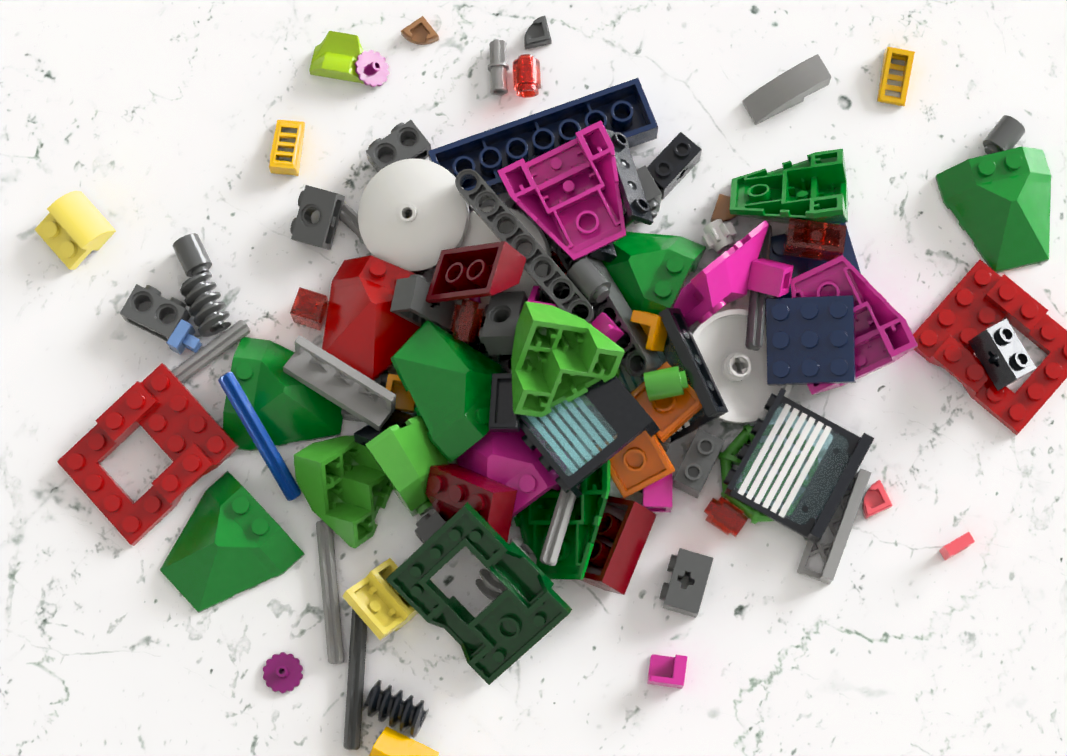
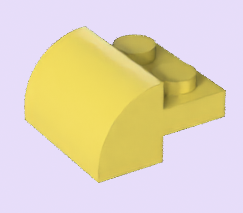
M81 191L70 192L53 202L47 208L50 213L34 229L70 270H75L92 250L98 251L116 232Z
M391 558L371 570L367 577L346 590L342 596L379 640H382L394 630L395 632L398 631L418 614L386 581L387 577L398 568Z

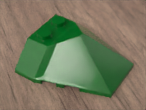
M1022 146L967 159L935 176L943 203L947 209L953 212L962 230L968 233L977 251L987 265L996 273L1049 260L1051 173L1043 150Z
M843 148L807 155L808 160L793 165L791 161L783 162V168L768 173L766 169L733 178L731 183L730 214L791 225L835 226L848 222V187Z
M626 232L625 237L613 242L617 257L610 263L602 262L632 312L633 310L659 315V312L666 308L674 307L690 272L695 273L706 250V246L681 236Z
M428 320L425 321L390 359L406 392H410L417 406L414 409L418 417H422L429 431L427 435L430 442L451 463L489 431L492 373L508 372L497 362Z
M244 337L241 339L233 356L230 372L236 377L274 445L283 446L287 445V443L311 441L341 435L343 424L342 408L283 372V366L295 352L270 340ZM226 396L223 410V429L239 445V450H258Z
M608 460L580 483L579 491L582 495L578 498L576 497L555 566L542 563L540 556L560 490L550 489L514 517L516 527L520 528L523 543L533 551L537 558L536 565L549 579H584L610 492L611 460Z
M227 471L205 491L160 571L200 613L232 598L238 593L252 589L262 582L284 574L305 554L252 495Z

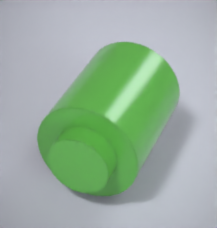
M679 366L643 373L649 401L684 395V388H689L686 371H680Z

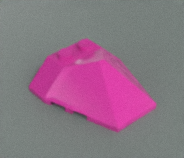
M601 120L576 132L575 139L526 163L522 158L497 171L510 198L573 261L626 236L614 145Z
M766 220L690 280V283L682 288L673 308L681 310L688 327L696 321L703 324L726 304L747 295L752 261L757 260L769 226Z
M843 255L791 279L792 298L853 295L855 380L895 362L918 346L906 319L892 307ZM848 383L807 384L811 394L814 395Z
M524 421V423L529 427V429L533 432V434L537 437V439L541 442L545 449L550 453V455L566 473V464L561 460V458L557 455V453L553 450L549 443L544 439L540 432L534 427H532L530 424H528L526 421ZM521 428L520 432H490L489 430L483 438L456 458L457 464L517 490L512 518L550 489L556 491L561 489L555 481L559 475L554 469L548 472L538 459L542 454L537 448L531 451L521 438L525 435ZM561 448V450H562V451L566 454V456L570 459V457H569V455L567 454V452H566L564 449Z

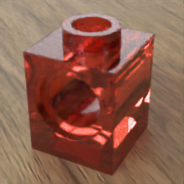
M299 287L290 312L294 323L321 331L328 311V298L326 295Z

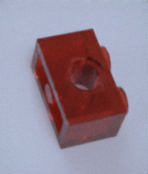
M790 218L785 231L783 255L825 261L835 259L844 253L847 226Z

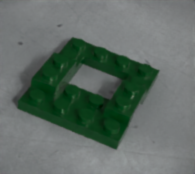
M468 502L386 579L428 623L444 628L461 645L467 663L488 685L496 680L572 611L571 607L552 589L554 583L513 541L508 544ZM465 546L506 587L501 594L475 617L454 596L449 599L430 580Z

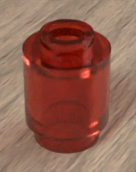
M530 54L520 55L518 59L513 61V86L519 97L529 98L537 96L541 88L540 61Z
M462 299V304H455L451 326L453 339L475 343L476 336H479L484 309L479 307L478 301Z
M722 496L719 500L712 498L704 510V513L708 515L705 519L707 522L726 535L730 533L734 537L738 535L748 520V517L743 515V510Z

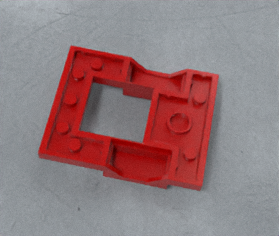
M981 260L972 267L913 334L918 344L914 350L929 363L944 368L962 383L972 399L1016 435L1020 433L1067 378V330L1046 314L1049 311L1009 277L1005 274L1001 277ZM1006 318L1014 328L1048 355L1015 393L1008 387H1004L999 391L996 389L979 359L973 355L974 351L968 343L969 340L987 328Z
M161 363L142 382L137 381L96 419L97 424L57 462L128 543L135 546L178 505L184 493L202 476L218 468L239 448V445L170 369ZM142 426L173 463L152 482L153 486L134 503L100 463L138 427Z

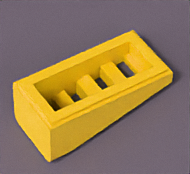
M893 47L885 49L877 102L905 106L914 51ZM891 59L905 61L904 66L892 64ZM889 69L903 71V76L888 74ZM887 79L902 82L901 87L887 84ZM885 90L900 92V97L885 95Z
M277 120L269 162L271 173L299 176L305 122ZM283 128L298 129L297 134L284 133L282 131ZM282 138L296 139L295 143L281 142ZM280 148H292L294 151H280ZM279 157L292 158V162L279 161Z

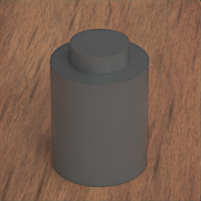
M1002 116L983 141L985 153L988 155L1013 149L1025 133L1024 126L1011 116Z
M198 234L185 235L173 243L172 247L187 277L209 272L212 262Z
M589 258L579 260L568 271L567 277L589 303H600L610 294L611 283Z

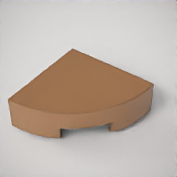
M423 16L401 30V35L414 44L427 45L439 40L438 34Z
M719 194L710 222L722 219L724 223L738 216L730 214L729 196Z

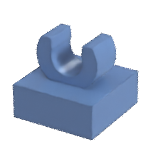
M183 319L180 320L166 342L170 349L179 355L183 353L185 348L196 353L202 346V343L199 342L200 340L193 336L196 332L193 326Z

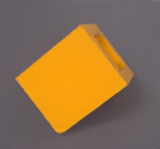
M633 310L630 321L639 323L648 337L646 349L663 352L667 330L661 317L650 312Z
M388 373L386 389L396 394L395 409L414 413L415 402L410 392H406L398 375Z

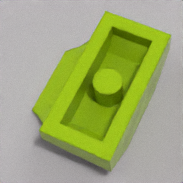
M329 31L324 40L315 46L309 69L310 75L364 84L363 81L359 80L354 64L357 61V56L361 55L364 51L359 37L353 34Z

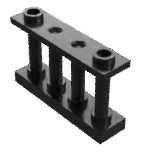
M606 129L614 145L619 179L618 186L622 203L624 202L627 211L623 214L625 228L634 220L651 225L654 221L650 212V206L646 200L628 146V140L622 133ZM612 242L588 254V256L610 263L617 257Z

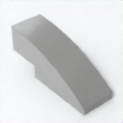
M816 54L769 81L746 97L742 103L754 124L757 125L803 102L806 96L828 86L832 76L819 54Z

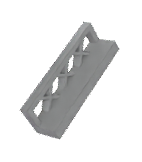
M299 335L295 340V353L283 366V372L380 431L395 411L396 394Z
M861 468L856 472L852 488L846 491L843 496L849 495L846 504L843 498L840 502L843 509L842 516L831 520L828 525L834 536L832 543L821 547L819 542L815 543L817 549L811 552L814 542L808 539L797 573L829 585L834 580L872 472ZM839 522L836 530L833 524ZM830 548L828 555L826 557L824 550ZM817 553L820 554L824 562L821 574L805 568L808 558Z

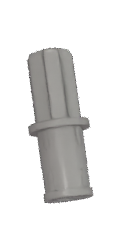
M495 39L489 43L490 64L488 65V71H490L491 75L490 93L493 95H504L508 93L507 71L509 70V65L506 63V43L504 40Z

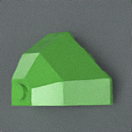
M525 301L516 324L511 357L514 414L544 417L552 412V407L565 400L569 403L587 393V388L598 381L603 380L606 382L615 377L625 353L623 348L578 316L552 305Z
M417 415L405 422L407 426L400 428L395 424L365 444L368 452L388 477L393 491L413 517L418 513L422 516L433 508L425 494L430 466L449 464V461L430 442L427 435L429 431L422 417Z
M354 435L340 436L312 443L294 454L296 481L312 511L352 548H357L373 537L378 526L375 524L377 513L380 508L385 509L393 489L389 486L388 477L368 452L366 446L356 443Z

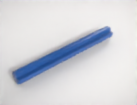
M232 372L223 374L218 379V382L288 501L296 499L301 495V490Z

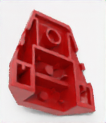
M372 255L344 260L331 284L322 349L373 381L377 379L393 364L390 358L420 328L390 312L397 279L408 278L415 273Z

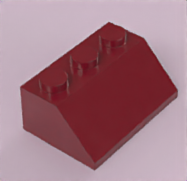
M505 241L441 250L425 301L435 303L493 296L519 284L527 258Z
M457 464L430 466L425 494L444 521L447 522L468 502L508 542L517 490Z
M608 496L585 576L581 581L605 591L624 595L657 515L636 501Z

